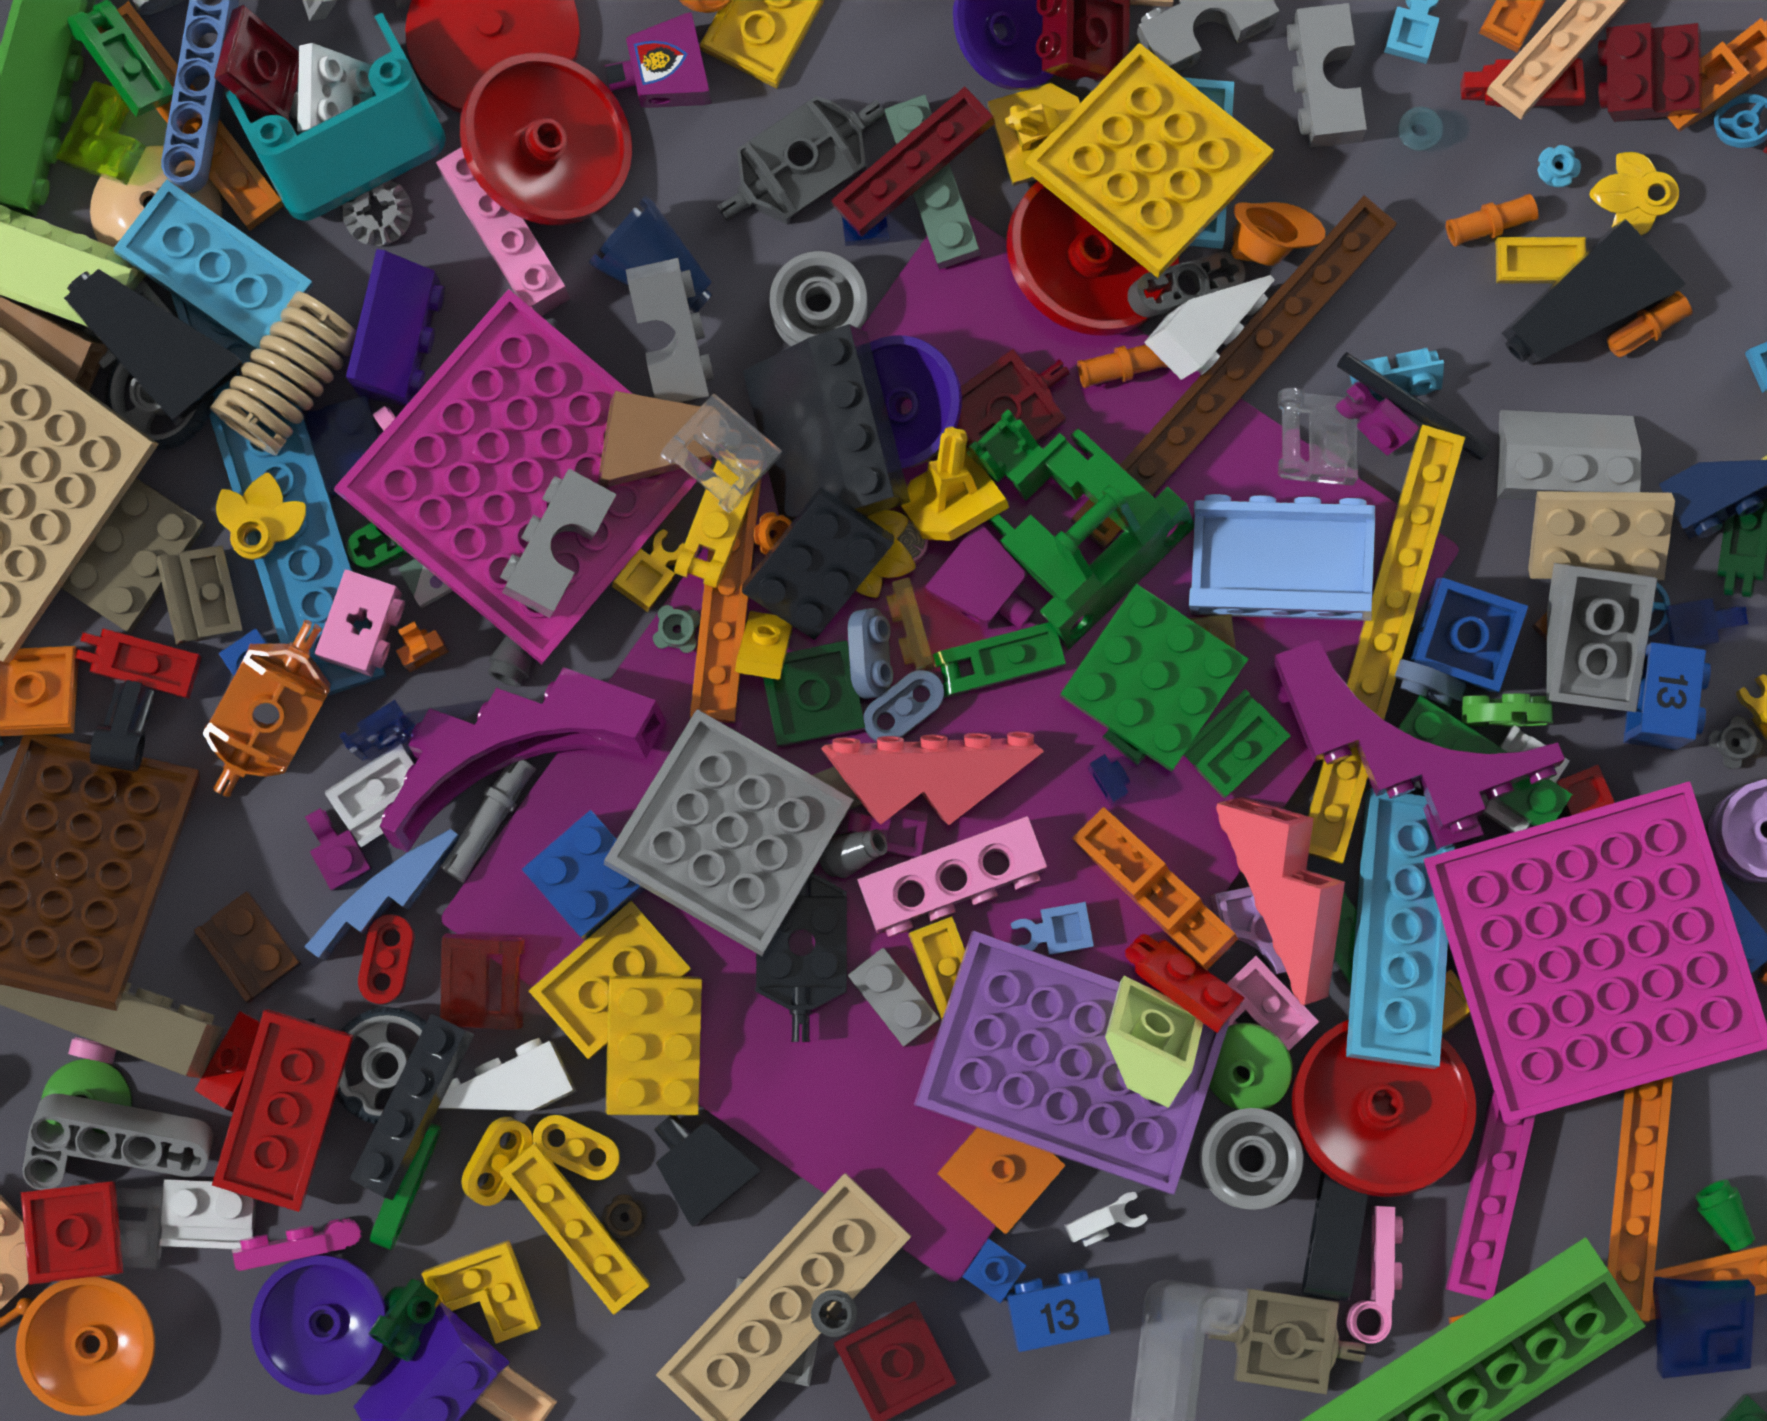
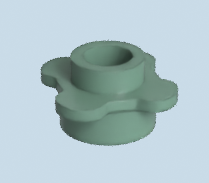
M670 605L660 608L657 614L659 618L658 632L653 635L654 644L660 649H665L669 646L679 648L683 653L692 652L697 646L694 636L696 627L700 625L701 617L699 613L695 610L685 612L680 609H674ZM679 625L681 632L674 633L673 627Z

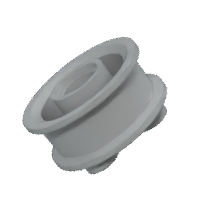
M813 251L798 255L788 261L773 280L770 290L772 320L778 334L789 346L848 324L861 329L866 322L868 309L864 281L858 270L839 255L824 251ZM814 295H824L831 301L829 308L823 312H814L806 304Z
M1245 1108L1223 1115L1210 1126L1200 1146L1199 1166L1203 1180L1209 1190L1224 1203L1240 1209H1264L1281 1202L1293 1191L1302 1172L1303 1152L1297 1134L1283 1118L1264 1109ZM1248 1145L1258 1148L1263 1157L1261 1167L1252 1173L1245 1171L1239 1163V1154Z

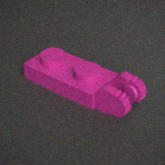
M343 1217L342 1220H330L324 1230L314 1232L313 1225L286 1230L287 1238L268 1242L267 1235L240 1240L241 1248L232 1249L235 1269L242 1271L346 1249V1246L351 1247V1245H356V1242H359V1238L362 1237L360 1232L362 1231L359 1230L360 1226L354 1222V1219L350 1220L349 1217L348 1219Z

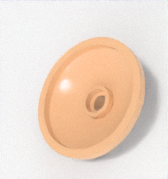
M146 146L132 150L116 159L103 172L94 188L90 207L92 227L99 242L115 247L145 208L143 207L144 200L148 196H154L166 179L168 180L161 168L164 146ZM191 160L181 162L176 168L175 176L185 177L190 175L194 170L195 162ZM209 178L201 190L187 193L222 218L221 194Z

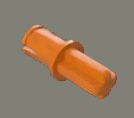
M1677 291L1651 309L1639 310L1635 319L1608 335L1606 339L1609 349L1614 355L1621 358L1651 339L1654 341L1659 340L1662 337L1663 331L1685 317L1692 315L1689 301L1680 291Z

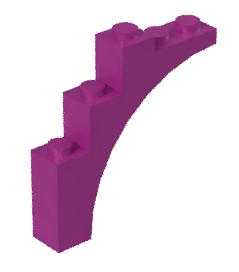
M1319 639L1275 656L1274 664L1313 762L1325 759L1327 765L1339 762L1352 755L1350 749L1356 747L1376 797L1385 793L1388 794L1389 799L1400 797L1415 790L1413 783L1419 781L1439 831L1450 827L1452 833L1455 834L1479 824L1476 817L1482 815L1486 809L1481 798L1482 795L1486 794L1488 800L1491 801L1514 791L1512 784L1529 778L1532 785L1548 780L1557 775L1555 768L1559 767L1565 760L1558 743L1524 752L1481 754L1450 750L1416 739L1385 722L1354 695L1334 670Z
M565 667L562 668L556 681H552L548 685L542 704L496 688L489 701L481 706L475 725L429 708L422 722H419L414 727L410 743L408 744L417 762L406 772L404 785L394 802H391L385 808L379 827L393 847L409 852L427 824L453 798L481 778L514 762L544 753L566 750H609L646 759L667 721L656 700Z

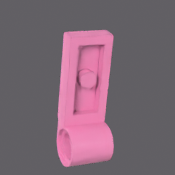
M1371 1206L1370 1300H1360L1353 1303L1345 1314V1326L1349 1334L1353 1338L1365 1343H1377L1387 1337L1392 1326L1394 1290H1401L1402 1263L1395 1262V1244L1402 1243L1403 1219L1402 1216H1395V1207ZM1372 1308L1379 1316V1326L1375 1332L1364 1335L1357 1327V1317L1364 1309Z

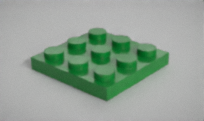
M1136 583L1062 690L1060 697L1172 772L1238 676L1248 658Z

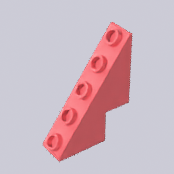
M1021 731L1007 733V738L991 739L990 735L983 733L965 734L964 740H948L943 735L929 734L921 736L920 741L904 742L903 738L896 736H881L877 738V743H860L858 739L843 737L833 739V744L824 745L821 748L867 812L880 825L920 794L923 795L934 812L946 824L950 825L1044 752L1042 748L1034 743V734Z
M1244 797L1217 803L1216 810L1219 815V823L1228 835L1237 856L1238 867L1245 875L1255 898L1256 909L1263 916L1273 939V948L1281 958L1291 981L1293 994L1301 1005H1307L1327 998L1329 996L1345 882L1306 870L1314 818Z

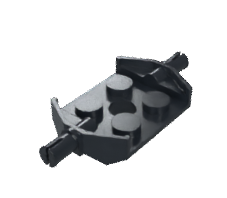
M814 870L763 956L756 953L755 992L790 1010L789 1015H792L791 1042H799L800 1024H802V1042H810V1015H813V1010L847 993V891L814 874ZM799 930H806L815 938L814 949L805 956H798L789 948L790 937Z

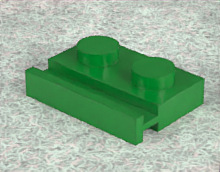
M1244 689L1197 734L1183 757L1185 756L1203 778L1225 799L1291 735Z

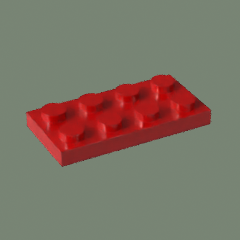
M269 1009L263 1011L212 1186L297 1212L302 1210L354 1035Z

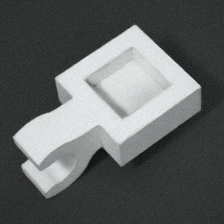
M1136 1192L1125 1193L1114 1203L1065 1224L1064 1226L1071 1241L1076 1242L1082 1239L1086 1247L1110 1236L1106 1227L1117 1222L1128 1227H1138L1148 1220L1146 1214L1139 1215L1136 1218H1129L1125 1214V1205L1127 1202L1138 1197Z

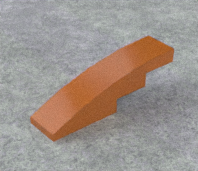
M1760 18L1726 45L1722 41L1701 58L1702 113L1667 117L1679 132L1716 111L1767 77V20L1764 22Z
M1105 807L1072 837L1073 841L1206 971L1238 940L1236 934L1203 904L1201 898L1174 875L1164 861Z

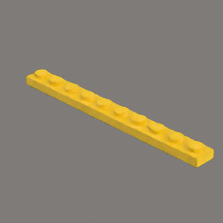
M1423 424L1419 429L1373 588L1371 621H1364L1346 682V685L1354 695L1383 720L1385 719L1396 677L1394 676L1404 653L1465 440L1463 436ZM1356 747L1350 749L1352 753L1350 757L1339 762L1327 765L1324 759L1308 813L1309 817L1314 818L1309 855L1342 864L1368 778Z

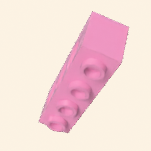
M462 147L437 161L436 163L444 180L515 294L540 316L568 301L570 298L564 283L524 219L501 207L480 187L467 165Z
M1026 816L857 880L876 933L886 930L888 937H892L913 929L911 921L928 915L932 922L956 913L954 905L971 899L973 906L995 899L998 897L996 889L1013 883L1015 890H1019L1040 882L1041 879L1038 873L1046 871L1047 865L1030 820ZM991 852H1000L1007 857L1009 868L1002 875H991L984 869V857ZM955 867L965 873L967 883L961 890L949 891L943 887L940 877L946 869ZM915 883L923 889L925 896L921 904L915 907H907L899 901L898 892L903 885Z

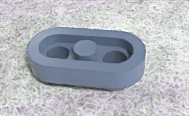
M876 608L855 611L851 614L848 621L851 681L854 690L863 699L881 697L883 693L890 689L893 681L889 651L890 625L888 620Z
M1400 659L1394 676L1402 680L1401 689L1425 696V699L1448 707H1450L1452 699L1462 701L1467 683L1436 669Z
M925 670L914 671L905 676L866 708L863 719L867 735L875 742L881 736L903 738L940 708L944 698V689L940 679L935 674ZM919 687L926 688L930 693L929 699L926 702H917L913 698L915 689ZM885 714L892 716L895 720L894 726L889 730L881 729L877 724L880 716Z

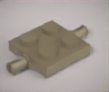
M1246 1288L1243 1313L1238 1324L1211 1320L1209 1328L1226 1330L1227 1332L1208 1331V1339L1210 1340L1215 1339L1235 1343L1237 1359L1234 1380L1326 1395L1330 1371L1336 1362V1358L1363 1363L1365 1355L1347 1352V1350L1362 1352L1366 1350L1365 1343L1339 1340L1336 1327L1339 1302Z

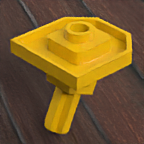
M1049 83L988 101V108L994 116V127L1013 186L1036 180L1023 169L1024 161L1080 104L1077 96Z
M953 426L945 429L940 437L938 460L928 462V470L912 479L908 485L907 490L911 502L903 504L901 507L922 539L952 541L1009 508L1006 498L987 472L968 456L969 448L966 449L967 434L963 429H956Z

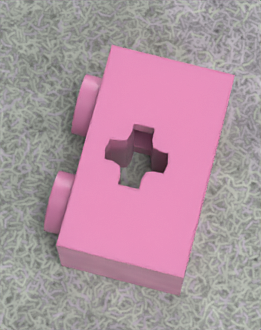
M345 569L315 654L323 661L372 677L375 668H382L387 659L390 643L385 642L390 626H397L402 617L405 601L400 600L401 591L394 585ZM367 614L372 627L371 629L363 628L359 635V631L353 625L356 620L363 621Z

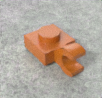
M415 621L398 630L404 639L402 641L404 646L396 650L403 666L409 672L449 652L442 637L436 630L430 633L426 629L420 630Z

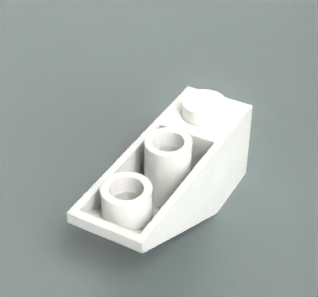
M1269 275L1190 299L1170 312L1144 343L1181 380L1195 371L1202 375L1219 359L1220 355L1216 352L1222 343L1224 345L1229 344L1243 330L1244 326L1240 321L1246 314L1249 317L1252 316L1265 304L1268 297L1264 292L1275 279Z
M536 1038L516 1048L515 1051L518 1056L503 1064L499 1058H496L475 1068L477 1077L461 1084L458 1078L453 1079L438 1109L538 1111L577 1092L554 1042L548 1041L542 1044L541 1039Z

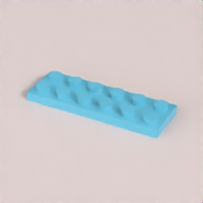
M1373 788L1366 792L1346 1057L1435 1069L1440 1066L1448 940L1423 859L1452 851L1455 846L1437 851L1423 810L1424 806L1428 804L1425 796L1405 794L1389 799L1387 793L1376 797Z

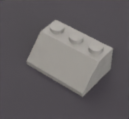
M1499 411L1497 498L1536 500L1537 491L1640 492L1641 447L1633 416Z

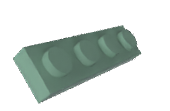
M926 95L884 109L896 144L932 115ZM948 163L913 193L939 270L981 255L950 164Z

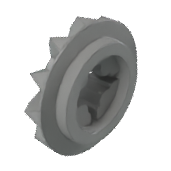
M391 180L342 205L343 222L347 230L356 240L369 246H385L400 239L409 228L413 215L412 203L408 194L400 184ZM372 196L379 201L381 206L389 205V209L382 212L383 219L381 220L383 226L381 227L372 215H364L366 211L371 209L370 202H372Z

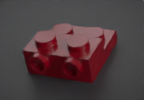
M1037 0V11L1043 15L1042 34L1036 43L1037 55L1042 58V71L1073 81L1088 77L1101 82L1129 54L1130 0Z
M1651 22L1606 27L1607 39L1599 40L1598 42L1600 66H1607V82L1599 83V102L1601 109L1608 108V113L1614 122L1702 113L1701 28L1698 23L1653 28Z

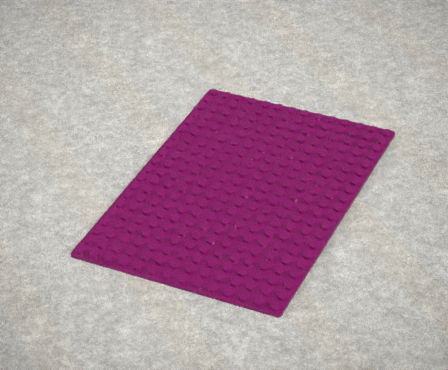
M968 213L967 216L981 254L980 256L939 270L927 235L861 327V330L867 332L869 342L886 336L903 335L931 344L950 361L958 376L960 386L1012 349L1015 350L1027 367L1038 374L1060 359L1064 363L1063 367L1066 366L1069 370L1070 375L1064 377L1049 389L1054 403L1066 417V422L1037 443L1042 449L1060 433L1081 455L1089 460L1090 458L1078 449L1070 437L1076 429H1079L1120 465L1200 377L1201 374L1195 371L1181 380L1169 367H1162L1135 374L1132 380L1126 382L1119 378L1084 388L1077 370L1078 360L1110 354L1114 352L1115 347L1123 345L1126 349L1144 345L1149 336L1138 328L1109 336L1082 334L1062 327L1047 318L1032 305L1019 288L1010 268L1007 255V240ZM907 399L901 404V412L903 414L910 412L912 402L910 399ZM1240 399L1153 496L1156 498L1165 488L1169 487L1187 503L1194 525V501H1204V497L1211 494L1227 495L1231 497V501L1249 502V498L1252 496H1271L1276 498V503H1294V499L1298 497L1321 499V504H1339V500L1344 498L1364 499L1367 501L1366 505L1375 506L1373 588L1398 505L1243 399ZM938 454L921 465L902 469L907 488L912 479L928 470V462L938 460ZM766 462L763 465L757 525L760 523L759 518L767 512H775L779 516ZM989 475L1009 505V508L999 513V515L1014 529L1031 514L1054 537L1060 531L1066 533L1074 525L1071 522V518L1089 499L1083 494L1075 500L1050 477L1025 501L1019 496L1014 483L1008 477L1004 476L997 482ZM901 505L887 509L905 515ZM988 520L983 522L982 525L1004 548L1001 542L1003 537L991 526ZM1178 524L1171 529V531L1168 533L1166 537H1168L1175 531ZM1194 529L1137 584L1248 658V661L1201 730L1246 689L1251 697L1258 704L1260 703L1291 735L1225 799L1203 778L1185 756H1182L1172 772L1147 755L1136 766L1102 738L1108 731L1106 727L1060 697V693L1131 592L1130 590L1070 649L1063 645L1059 637L1066 663L1065 667L977 689L959 696L943 698L940 708L903 737L904 742L920 741L921 736L929 734L943 735L948 740H964V735L968 733L988 734L991 736V739L1007 738V733L1016 731L1034 734V743L1042 748L1044 752L950 825L946 824L934 812L922 794L903 808L928 813L922 855L1028 816L1047 868L1046 871L1038 873L1041 879L1040 882L1019 890H1015L1013 883L996 889L998 897L975 906H973L971 899L954 905L956 913L932 922L929 916L925 915L911 921L913 929L888 937L886 930L876 933L857 879L913 858L885 853L847 878L829 876L823 870L820 861H818L813 869L814 874L847 891V993L813 1010V1015H810V1042H802V1024L799 1026V1042H791L792 1015H789L790 1010L755 992L756 953L647 889L632 901L692 969L684 977H700L702 979L698 1105L824 1194L846 1172L912 1235L901 1248L950 1282H956L961 1278L996 1226L937 1174L977 1127L914 1106L942 1020L908 933L952 916L965 950L973 931L1016 946L1026 945L1031 941L1030 932L1024 928L1011 930L1012 922L1018 919H1028L1035 924L1042 923L1040 913L1042 909L1086 902L1093 948L1048 956L1047 945L1042 943L1038 944L1033 952L1118 982L1121 981L1123 976H1126L1156 991L1155 987L1136 973L1135 965L1125 956V950L1140 934H1147L1157 942L1159 940H1166L1183 953L1185 950L1158 926L1073 841L1072 837L1105 807L1164 861L1169 870L1200 897L1203 904L1210 911H1213L1210 896L1226 892L1240 872L1236 860L1237 856L1227 833L1219 823V815L1216 810L1217 803L1244 797L1283 809L1315 763L1274 664L1275 656L1319 639L1334 670L1345 684L1347 682L1364 621L1191 615L1189 595L1190 588H1192ZM774 530L770 532L771 538H774ZM1122 530L1119 533V535L1110 543V545L1124 532V530ZM968 531L952 541L928 540L927 552L919 562L915 563V570L901 577L883 578L879 597L865 596L855 590L816 640L793 627L787 653L848 641V621L851 614L858 610L876 608L888 620L891 630L889 651L893 681L890 688L911 672L918 670L929 671L935 674L941 683H944L941 668H936L934 653L1048 623L1049 621L1041 614L1040 610L1053 596L1025 571L1027 574L1026 582L1017 593L1037 609L1021 629L1017 628L1001 614L988 629H985L928 598L925 595V586L970 532ZM1440 532L1437 534L1414 617L1429 597L1434 579L1442 578L1459 552L1457 544ZM1089 537L1078 546L1088 565L1105 551ZM756 543L754 546L752 572L766 556L761 552L760 545ZM704 548L697 558L707 561L708 550ZM691 574L687 578L683 576L663 606L670 605L674 609H680L685 612L695 610L701 617L704 579ZM749 598L746 623L750 611L775 615ZM656 614L608 681L609 684L657 701L667 722L647 758L644 759L609 750L575 749L558 751L441 916L442 923L531 987L537 984L577 949L584 940L580 938L529 879L522 868L589 810H592L613 836L618 839L690 721L700 625L696 627L694 639L697 642V646L692 652L683 653L679 648L669 646L665 649H660L653 642V635L658 632L659 618ZM1082 616V617L1073 625V627L1071 628V630L1074 629V628L1081 622V620L1083 619L1084 616ZM679 625L674 626L673 632L680 633L681 627ZM971 659L958 663L962 677L974 674ZM747 674L740 675L735 723L720 722L810 775L834 767L821 748L824 745L833 744V739L847 737L858 739L860 743H877L867 735L865 730L778 748L763 677ZM919 687L913 692V698L917 702H926L930 697L929 691L923 687ZM859 696L863 718L866 708L878 697L863 699ZM885 714L879 717L877 724L881 729L889 730L894 726L895 720L892 716ZM863 805L849 810L834 835L847 832L850 813L871 815ZM991 852L984 857L983 866L989 874L997 876L1004 874L1008 870L1009 862L1004 854ZM951 867L941 874L940 881L945 889L959 891L966 885L967 878L961 869ZM915 883L903 885L898 892L899 901L907 907L918 906L925 896L923 889ZM806 930L796 931L790 937L789 948L798 956L808 955L815 947V938ZM881 948L887 951L939 1017L937 1022L905 1047L902 1046L848 977L852 971Z

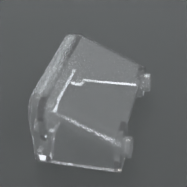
M1172 1279L1160 1280L1148 1289L1144 1301L1130 1421H1195L1205 1334L1220 1336L1229 1335L1237 1331L1245 1318L1248 1291L1239 1288Z

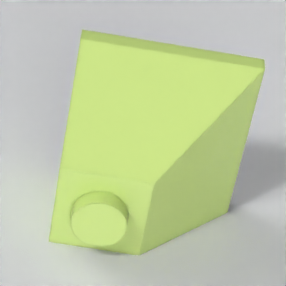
M1123 976L1118 987L1105 1038L1126 1087L1140 1094L1145 1099L1153 1100L1169 1108L1193 1071L1203 1022L1167 996Z

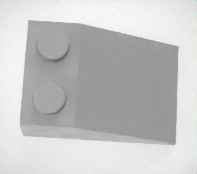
M1554 563L1547 605L1546 700L1636 712L1657 578L1640 574Z

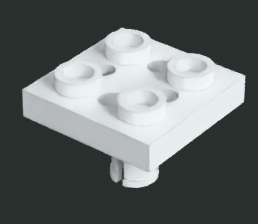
M315 43L300 45L298 92H295L290 111L291 117L295 120L298 119L297 132L303 133L371 98L372 86L370 85L368 74L372 65Z

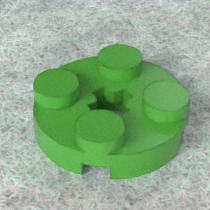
M1503 694L1502 699H1490L1489 696L1462 697V723L1467 726L1488 727V722L1489 725H1503V727H1513L1514 725L1517 727L1543 726L1553 723V705H1551V701L1546 700V696L1530 697V694Z

